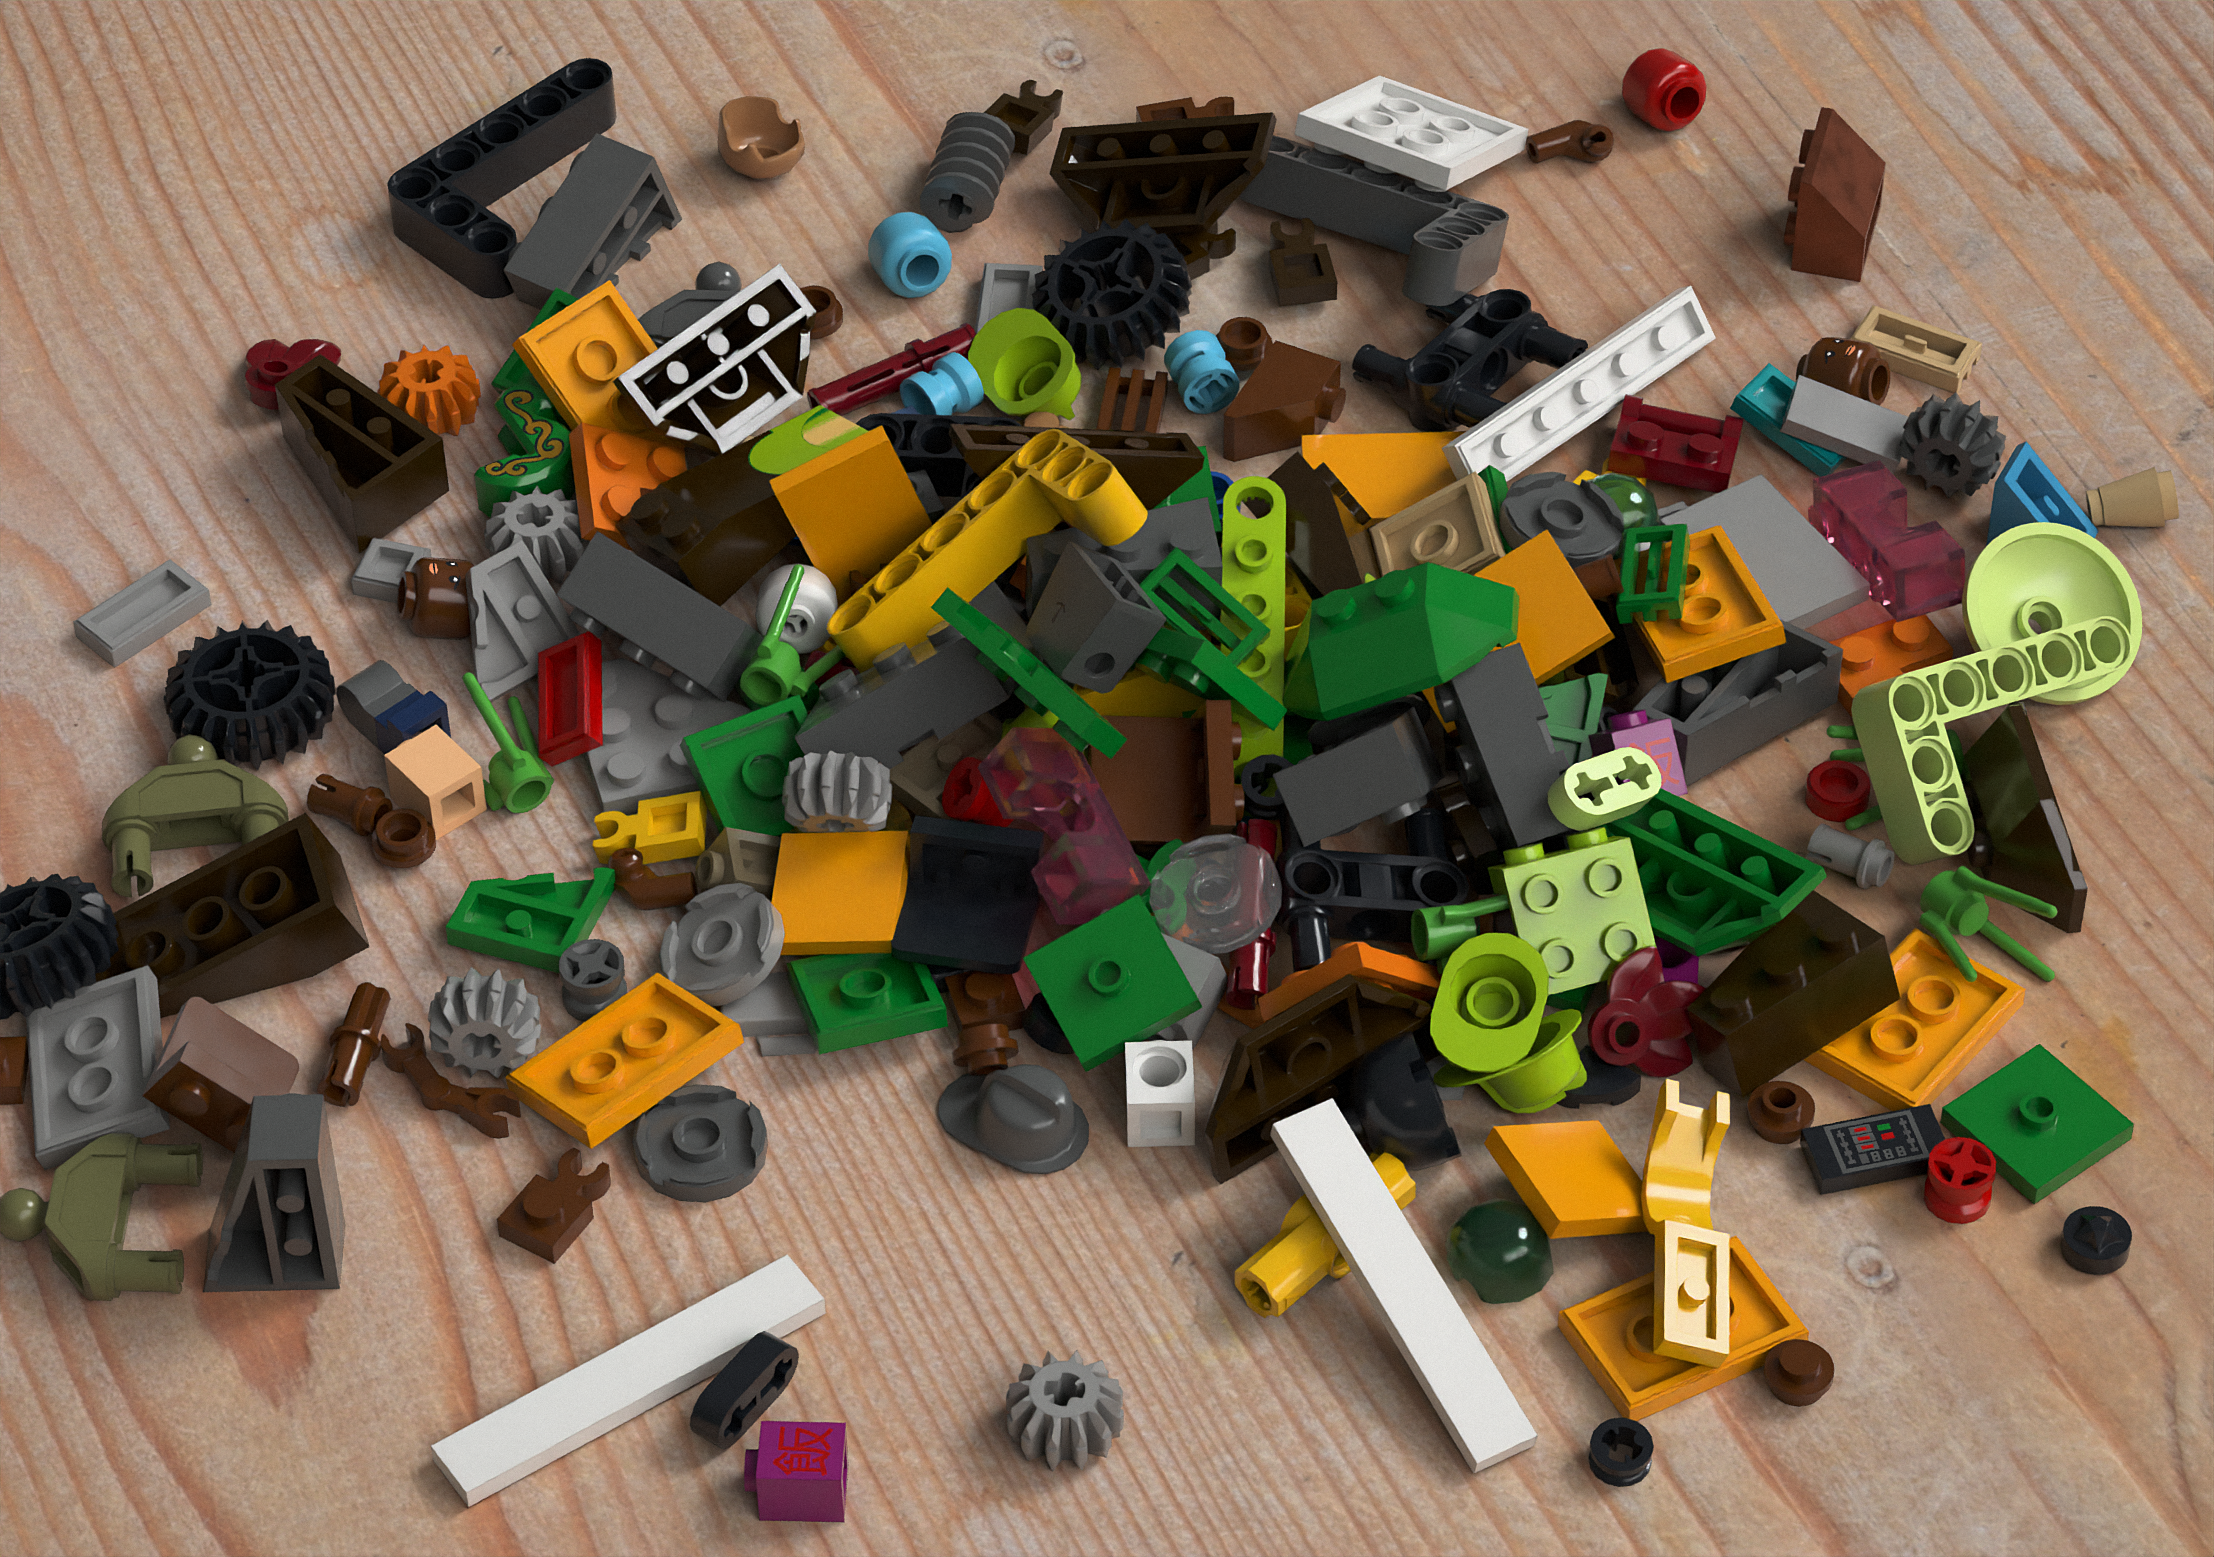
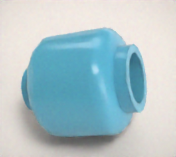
M914 212L896 213L884 219L874 229L868 243V258L875 273L893 293L906 298L923 297L936 291L945 282L951 270L952 252L948 241L927 217Z

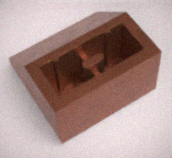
M1821 107L1815 130L1805 129L1803 133L1799 163L1805 164V166H1794L1792 171L1788 201L1795 202L1794 207L1797 208V211H1789L1784 233V245L1793 246L1792 271L1861 282L1881 208L1886 163L1834 109Z

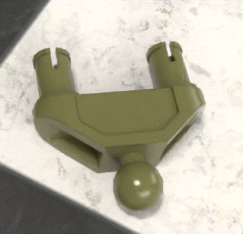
M189 734L179 738L170 746L167 756L168 765L157 766L127 788L113 801L102 820V840L108 850L112 852L113 874L111 886L113 890L119 895L132 897V876H137L138 896H142L152 889L154 879L151 869V851L241 842V845H244L288 822V808L285 801L267 782L222 759L218 760L212 743L206 741L201 736Z
M110 1133L101 1136L55 1169L49 1202H44L35 1191L24 1188L13 1189L0 1197V1233L7 1239L22 1242L34 1238L43 1229H46L54 1263L76 1289L90 1301H112L113 1298H119L121 1291L171 1292L172 1294H180L182 1284L178 1282L184 1281V1257L182 1250H123L134 1191H139L141 1184L190 1185L191 1187H199L201 1185L200 1176L203 1174L202 1146L200 1143H192V1145L143 1144L141 1138L135 1137L132 1133Z

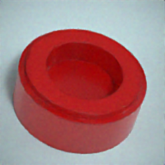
M1841 760L1826 761L1815 766L1808 774L1805 801L1810 811L1816 816L1831 822H1846L1847 819L1867 809L1871 782L1866 772L1853 763Z

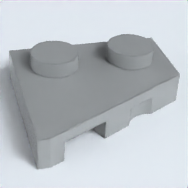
M523 540L475 565L466 573L475 678L492 703L538 677V652L578 636L580 632L573 621L568 618L567 611Z

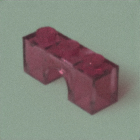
M1880 460L1813 479V505H1810L1808 508L1809 523L1870 583L1869 597L1874 602H1879L1897 622L1962 604L1965 583V551L1936 520L1908 527L1907 489Z
M1012 727L981 762L978 769L1003 819H1022L1032 822L1043 829L1055 843L1030 872L1056 923L1085 924L1099 916L1104 908L1110 910L1137 894L1141 896L1151 886V883L1084 754L1068 743L1053 728Z

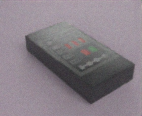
M1927 1104L1804 1128L1801 1130L1800 1146L1819 1192L1823 1195L1927 1174L1930 1152L1935 1145L1945 1140V1137L1931 1105Z

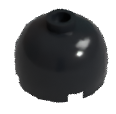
M1410 1030L1390 1038L1367 1051L1355 1065L1349 1081L1353 1105L1341 1109L1342 1115L1361 1145L1369 1143L1371 1149L1377 1155H1382L1384 1152L1392 1154L1404 1163L1406 1170L1412 1171L1435 1167L1461 1157V1150L1453 1128H1449L1446 1122L1445 1107L1418 1043L1415 1042L1412 1031Z

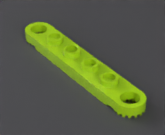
M1248 476L1230 485L1223 498L1222 587L1271 630L1270 637L1262 645L1259 644L1253 650V655L1245 663L1242 662L1237 668L1284 706L1282 698L1284 693L1286 499L1282 489L1272 480L1260 476ZM1248 497L1251 500L1258 497V501L1265 499V503L1267 505L1270 504L1271 511L1265 517L1250 519L1243 516L1237 510V506L1241 505L1242 500L1246 502ZM1221 610V623L1239 639L1243 640L1248 633ZM1221 643V652L1227 657L1231 651ZM1231 712L1232 721L1239 722L1242 733L1240 756L1238 760H1233L1234 781H1236L1237 775L1241 777L1244 767L1252 759L1270 754L1283 757L1284 716L1275 731H1272ZM1266 778L1268 787L1261 795L1275 797V791L1278 788L1275 779ZM1244 808L1242 818H1244V816H1250V819H1255V817L1248 813Z

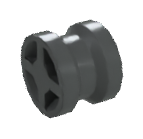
M600 939L582 940L572 944L563 952L559 960L560 980L563 983V1005L568 1014L577 1020L586 1022L627 993V983L624 979V956L619 948L612 943Z

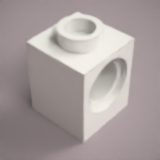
M1192 1040L1125 1042L1128 1147L1195 1145Z

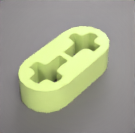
M1632 747L1620 748L1576 763L1568 768L1550 786L1548 804L1559 822L1568 828L1578 831L1589 830L1634 814L1658 793L1661 787V774L1650 756L1641 750ZM1618 776L1621 780L1630 779V782L1618 785L1615 778ZM1591 792L1595 798L1591 801L1589 798L1579 799L1578 796Z

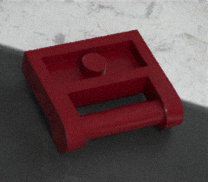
M1625 394L1621 415L1610 449L1607 471L1720 493L1728 489L1744 418L1726 415L1725 420L1686 413L1643 404V397Z

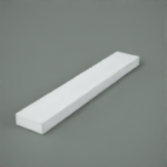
M1692 286L1675 290L1444 446L1442 450L1457 481L1475 471L1478 474L1488 465L1504 473L1506 482L1620 405L1624 402L1625 394H1636L1716 339Z
M1333 1098L1274 1123L1270 1136L1473 1474L1533 1447L1538 1436Z
M787 1254L431 1445L433 1461L467 1506L470 1507L721 1371L756 1334L766 1331L778 1338H782L826 1314L825 1299Z

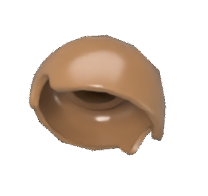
M745 96L728 101L720 110L718 151L722 159L736 172L754 179H770L789 173L804 155L805 142L801 132L800 120L793 119L792 123L785 121L780 113L779 103L775 99Z

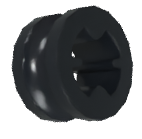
M1270 754L1258 756L1244 767L1241 775V785L1244 791V808L1255 818L1265 821L1279 819V811H1281V806L1285 803L1279 789H1276L1275 797H1265L1261 795V787L1264 783V778H1274L1273 774L1293 766L1291 762L1284 757Z
M1611 1418L1601 1423L1593 1431L1590 1441L1588 1460L1591 1471L1599 1480L1617 1487L1632 1486L1641 1482L1649 1474L1652 1464L1654 1445L1651 1434L1646 1427L1635 1420L1627 1418ZM1618 1444L1630 1446L1633 1448V1460L1627 1454L1625 1455L1624 1462L1610 1459V1447L1616 1452Z

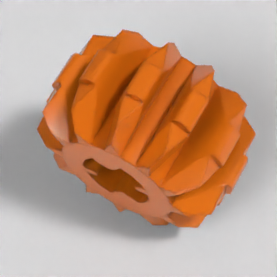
M423 344L421 351L414 354L400 350L398 361L384 364L382 379L379 380L380 388L377 390L379 395L437 435L448 433L458 436L461 425L474 423L475 413L479 406L478 398L481 397L479 379L476 378L475 370L469 364L467 355H453L448 345L437 351H429L426 345Z

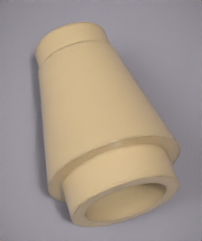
M2155 467L2100 486L2098 489L2086 491L2088 515L2094 526L2165 527V521L2179 518L2178 499L2171 470L2157 472Z

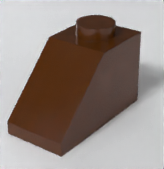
M1275 340L1224 413L1223 458L1236 462L1301 446L1302 435H1320L1328 422L1335 423L1342 413L1346 400V390L1340 387L1341 362Z

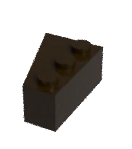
M319 354L275 384L283 437L359 554L368 548L373 538H383L449 491L443 438L323 355Z
M1813 890L1786 917L1752 941L1687 1008L1704 1071L1743 1098L1760 1085L1769 1082L1898 1001L1901 997L1885 936Z

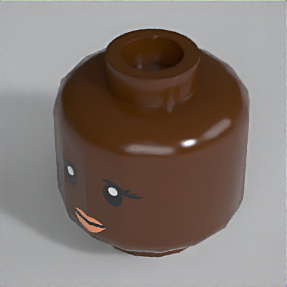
M1839 337L1821 338L1812 346L1808 354L1801 357L1796 370V381L1799 375L1879 406L1884 402L1890 386L1888 362L1882 359L1878 348L1867 341Z
M423 557L417 560L411 571H403L399 579L397 594L399 620L407 621L409 629L418 637L464 640L471 635L465 575L474 565L468 560Z

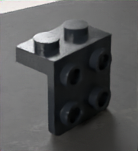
M915 815L910 831V884L893 939L891 940L892 956L898 960L917 962L924 965H940L1008 975L1017 973L1022 966L1023 957L1043 894L1044 832Z

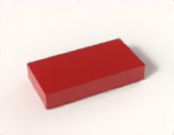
M589 631L538 652V757L552 767L603 746L602 641Z

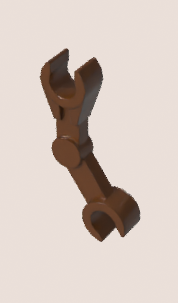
M405 1024L407 1040L411 1046L407 1049L393 1048L385 1034H382L380 1043L385 1066L391 1071L406 1073L422 1095V1102L426 1108L434 1111L444 1109L459 1114L462 1119L488 1137L497 1139L509 1137L507 1117L494 1115L493 1113L502 1111L518 1118L521 1117L519 1098L513 1091L495 1087H469L466 1089L451 1084L447 1078L438 1074L427 1059L424 1035L422 1030L415 1025Z

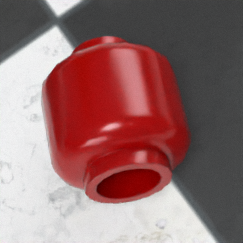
M1664 48L1648 50L1638 56L1628 67L1622 82V96L1626 107L1635 116L1653 128L1667 132L1680 130L1690 124L1700 113L1706 100L1707 85L1703 73L1690 61Z

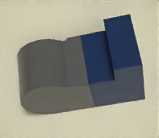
M384 660L376 661L336 688L339 705L349 722L383 754L397 748L402 742L412 739L411 736L415 733H422L434 725H437L451 738L447 704L432 691L423 695L411 684H406L398 672Z

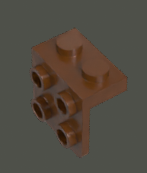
M1205 700L1191 718L1101 715L1128 740L1112 759L1108 758L1091 744L1088 745L1091 834L1096 841L1109 844L1165 845L1174 839H1180L1187 846H1218L1235 828L1236 823L1241 822L1244 813V791L1241 784H1234L1233 760H1238L1240 756L1242 733L1239 722L1232 721L1231 700Z
M191 997L182 1005L142 1097L235 1153L253 1096L290 1093L299 1071V1063L292 1054L200 997Z

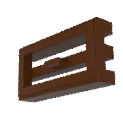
M1109 367L1096 429L1112 430L1119 394H1128L1120 430L1134 431L1141 396H1151L1145 431L1159 433L1168 392V372L1156 371L1155 380L1145 379V370L1133 369L1130 378L1121 377V368Z

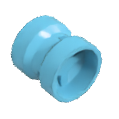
M1203 330L1187 332L1176 338L1168 346L1164 355V364L1173 381L1178 384V392L1189 410L1197 414H1209L1221 410L1234 400L1239 391L1240 380L1230 362L1225 360V352L1214 334Z
M952 352L935 361L932 371L929 373L917 372L903 380L900 385V395L904 407L912 405L919 414L952 415L955 412L966 413L980 405L984 400V389L978 373L971 363L962 355Z

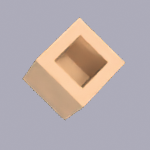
M437 725L432 726L412 739L402 742L397 748L384 755L390 798L401 809H412L421 813L433 826L436 840L487 810L481 766Z

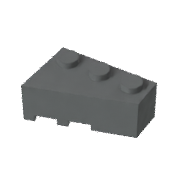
M598 133L595 134L587 148L578 153L572 161L569 174L555 195L549 197L540 209L538 220L523 242L516 244L508 257L504 272L519 301L541 310L556 287L578 299L609 280L615 287L619 283V276L615 273L630 258L641 261L651 251V246L647 241L662 226L672 230L682 220L655 158Z
M1208 497L1148 510L1147 519L1136 534L1114 546L1101 545L1075 527L1029 537L1026 540L1025 604L1028 622L1069 541L1119 560L1139 585L1177 547L1222 586L1223 565ZM1174 569L1169 577L1220 621L1221 609ZM1157 587L1153 591L1196 630H1206L1160 588Z
M598 531L556 594L574 608L568 617L570 620L599 638L606 630L623 640L618 649L648 669L651 668L656 660L673 670L668 680L698 700L707 691L725 702L764 638L743 620Z
M943 620L926 633L927 640L910 649L905 642L896 644L883 651L872 661L874 667L856 676L851 669L845 670L823 683L819 688L821 695L796 734L795 740L805 755L810 752L828 754L830 750L839 754L853 752L858 757H872L878 763L881 762L882 765L891 769L904 761L899 752L935 734L939 740L1009 699L1017 682L1010 676L1004 683L986 669L975 658L981 650L946 620Z
M1780 619L1784 626L1787 643L1666 683L1662 677L1636 705L1633 711L1645 709L1648 720L1671 718L1687 787L1835 704L1838 699L1843 649Z
M1520 643L1489 652L1477 664L1449 681L1434 686V695L1439 712L1445 723L1454 721L1462 743L1461 746L1454 748L1459 771L1466 784L1473 782L1476 784L1483 807L1477 809L1498 847L1500 856L1504 855V851L1542 843L1576 831L1559 822L1548 804L1550 786L1570 768L1564 751L1556 752L1545 720L1548 718V711Z
M1414 707L1356 731L1325 747L1323 753L1317 756L1315 754L1298 761V764L1273 774L1304 847L1378 815H1381L1385 825L1405 818L1421 810L1420 807L1427 804V800L1435 797L1432 788L1445 777Z
M288 1093L283 1095L253 1096L210 1226L203 1292L340 1289L345 1219L324 1095Z

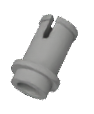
M1820 824L1816 828L1807 849L1811 851L1807 854V860L1856 878L1857 885L1868 889L1871 885L1882 887L1892 871L1895 858L1894 852L1886 849V844L1883 840L1875 838L1871 842H1867L1832 829L1826 824Z

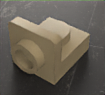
M725 827L708 850L702 852L698 858L695 868V881L697 886L701 888V893L718 885L742 883L753 887L758 893L764 894L771 902L781 837Z

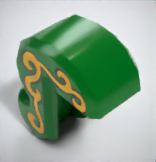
M518 384L507 388L496 399L494 408L506 423L498 434V440L510 456L480 467L474 474L478 509L490 518L493 513V504L509 502L512 490L522 495L532 494L536 486H538L542 494L548 495L555 490L561 489L567 500H570L576 491L569 433L571 432L562 423L558 422L556 407L540 386Z

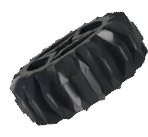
M1126 218L1117 229H1112L1111 226L1102 220L1099 231L1090 234L1080 227L1079 239L1073 243L1060 239V255H1045V271L1034 274L1036 291L1032 293L1033 308L1046 317L1069 342L1074 351L1077 365L1088 359L1090 364H1093L1099 370L1107 359H1112L1113 363L1122 368L1125 357L1135 355L1144 361L1145 349L1152 345L1165 349L1166 338L1164 333H1180L1181 320L1179 317L1190 314V301L1188 297L1192 294V282L1186 271L1188 268L1182 253L1178 252L1177 248H1174L1173 242L1167 238L1165 233L1156 234L1155 230L1148 223L1135 229L1134 225ZM1149 275L1153 279L1149 289L1146 290L1142 283ZM1079 298L1081 306L1075 313L1071 310L1075 300Z
M242 620L238 630L227 632L217 626L214 638L209 640L203 637H195L192 650L178 651L176 666L168 669L164 704L166 714L169 717L172 732L175 733L176 740L189 734L201 736L206 741L212 743L218 760L225 759L226 762L236 767L242 762H251L259 770L264 760L273 758L283 765L287 752L294 751L305 754L308 740L322 739L325 724L332 721L336 687L334 676L331 675L329 661L325 658L324 650L317 649L313 644L311 636L298 637L291 625L276 632L268 620L259 628H248Z
M51 874L43 881L30 877L25 884L15 887L7 884L6 889L0 892V1020L8 1019L15 1012H21L24 1017H28L35 1009L45 1006L52 1010L55 1002L63 998L74 999L76 990L83 986L94 985L96 983L95 974L105 972L111 967L110 958L119 951L116 941L119 934L115 927L117 921L110 905L106 904L103 895L97 891L94 883L82 882L79 876H69L62 879L59 874Z

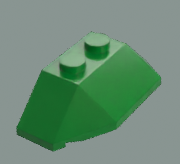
M1426 562L1405 570L1391 571L1381 578L1346 590H1334L1322 598L1313 600L1284 662V693L1282 701L1287 709L1285 715L1295 716L1297 714L1307 719L1330 721L1449 681L1480 662L1495 646L1503 648L1517 639L1518 593L1513 587Z
M1662 788L1634 814L1595 827H1605L1607 837H1630L1653 934L1697 957L1754 941L1786 917L1827 877L1824 867Z

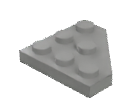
M624 658L602 662L603 746L584 753L602 813L619 811L626 816L638 813V801L700 791L680 748L683 737L752 712L751 709L729 700L724 702L706 691L701 699L698 700L668 680L669 676Z

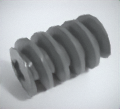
M979 112L955 114L946 122V127L936 150V156L932 161L931 170L920 195L921 210L925 217L937 228L948 233L963 232L972 227L973 224L980 223L989 218L994 209V201L999 194L1000 185L1004 180L1010 156L1015 148V136L1007 124L995 116Z

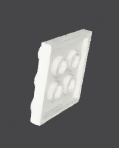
M1379 75L1300 112L1294 135L1314 142V147L1323 153L1332 155L1348 154L1364 160L1365 167L1379 173L1397 172L1415 179L1414 183L1424 190L1445 192L1524 151L1529 129Z

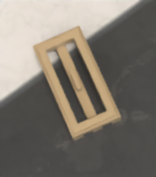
M1874 305L1850 338L1867 341L1877 347L1882 359L1888 362L1890 371L1952 393L1959 392L1962 387V380L1968 378L1971 373L1972 364L1976 365L1978 363L1982 350V343Z

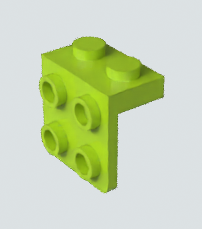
M1605 827L1589 829L1567 835L1568 848L1544 853L1542 843L1521 846L1503 852L1506 863L1488 868L1494 893L1507 896L1516 937L1528 941L1542 955L1549 972L1548 995L1606 981L1616 965L1629 954L1646 946L1656 947L1630 837H1607Z

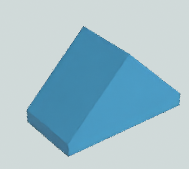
M2027 441L2018 444L1994 485L1986 546L1993 539L2011 528L2036 522L2067 525L2095 538L2098 529Z

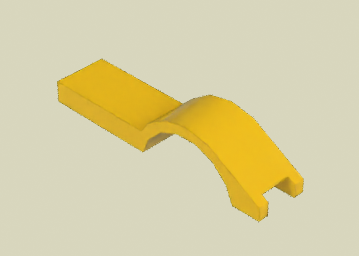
M1666 1079L1659 1090L1643 1169L1641 1192L1643 1221L1649 1233L1655 1235L1654 1353L1719 1368L1729 1356V1234L1714 1231L1710 1217V1191L1714 1166L1721 1142L1730 1125V1094L1717 1091L1711 1098L1709 1109L1707 1110L1679 1103V1082Z

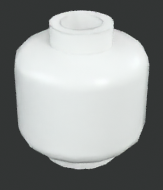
M797 564L784 565L776 569L761 584L755 614L758 630L761 635H766L784 586L788 581L792 568ZM800 564L804 567V574L779 641L791 645L798 654H805L823 646L829 639L830 634L826 629L827 623L832 614L837 610L838 601L836 589L827 575L813 566Z

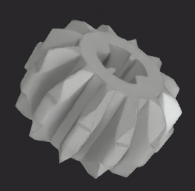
M536 486L532 494L522 495L512 490L509 502L494 503L491 518L486 521V529L484 530L485 545L489 549L490 557L523 540L546 579L551 578L559 583H563L566 571H572L590 543L589 540L581 539L577 501L565 499L561 489L555 490L548 495L542 494L538 486Z
M830 750L828 754L810 752L804 755L803 758L799 757L789 762L788 773L784 778L782 804L785 806V820L793 826H797L802 832L878 831L886 825L887 814L890 812L892 802L890 769L878 763L874 758L858 757L853 752L839 754Z
M472 967L464 979L448 976L445 985L441 988V992L435 993L434 1000L431 1001L429 1007L428 1021L430 1022L429 1038L431 1050L443 1053L446 1067L462 1064L467 1066L470 1078L478 1070H488L493 1076L499 1078L505 1066L517 1069L524 1064L528 1054L534 1053L535 1046L538 1045L540 1040L541 1025L539 1024L540 1007L538 1005V996L527 993L523 978L510 981L503 980L499 968L491 976H482Z
M1078 1350L1075 1351L1068 1361H1058L1048 1351L1043 1360L1042 1368L1023 1363L1021 1373H1019V1382L1009 1385V1390L1006 1394V1410L1009 1412L1007 1414L1008 1433L1011 1435L1013 1442L1021 1443V1450L1024 1452L1027 1461L1046 1455L1047 1463L1052 1471L1055 1470L1062 1460H1072L1083 1470L1088 1460L1087 1453L1107 1458L1108 1451L1112 1446V1439L1120 1437V1432L1124 1426V1411L1121 1409L1123 1406V1391L1119 1386L1118 1379L1108 1378V1370L1105 1368L1103 1360L1084 1366L1083 1359Z

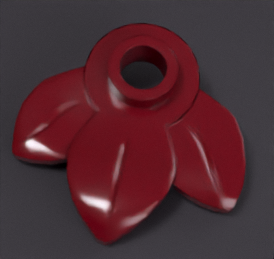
M268 339L256 343L248 350L245 359L246 365L249 368L245 373V387L250 392L251 401L265 409L279 410L275 388L276 383L319 354L338 366L341 361V349L332 342L320 339L300 340L291 347L276 339Z
M1654 946L1639 948L1619 962L1609 974L1607 1002L1596 1009L1588 1023V1041L1592 1051L1599 1059L1612 1065L1626 1066L1633 1063L1648 1076L1660 1078L1680 1073L1693 1064L1691 1050L1683 1037L1693 1032L1687 1008L1706 988L1690 981H1664L1662 962L1657 948ZM1628 1022L1631 1028L1630 1035L1625 1043L1619 1045L1615 1039L1616 1029L1621 1023Z

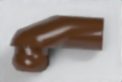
M1574 120L1528 136L1525 145L1533 163H1539L1560 155L1593 163L1602 161L1609 156L1612 151L1614 137L1610 129L1604 125Z
M634 848L617 850L608 860L609 868L615 871L616 881L614 882V890L639 910L650 911L683 906L698 895L693 872L658 876L649 867L643 865L642 853Z

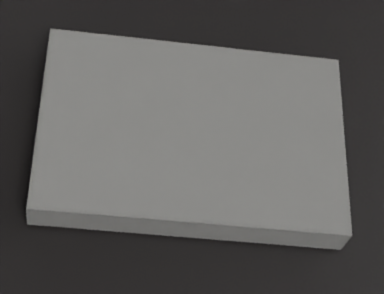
M1762 474L1660 519V526L1687 524L1689 535L1721 525L1778 618L1802 630L1869 600L1870 583Z
M148 965L96 982L92 986L81 987L75 991L74 999L63 998L54 1003L52 1010L47 1006L35 1009L30 1016L26 1017L35 1157L44 1170L62 1165L89 1143L110 1133H132L135 1137L144 1138L170 1129L169 1113L142 1097L163 1050L157 978Z

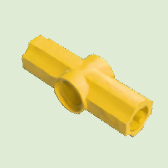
M1386 1152L1382 1155L1372 1153L1368 1156L1400 1210L1405 1208L1416 1198V1183L1407 1173L1404 1163ZM1304 1194L1292 1205L1286 1214L1280 1233L1235 1270V1287L1245 1298L1247 1306L1263 1318H1266L1268 1315L1279 1317L1327 1274L1338 1279L1350 1273L1351 1269L1308 1197Z

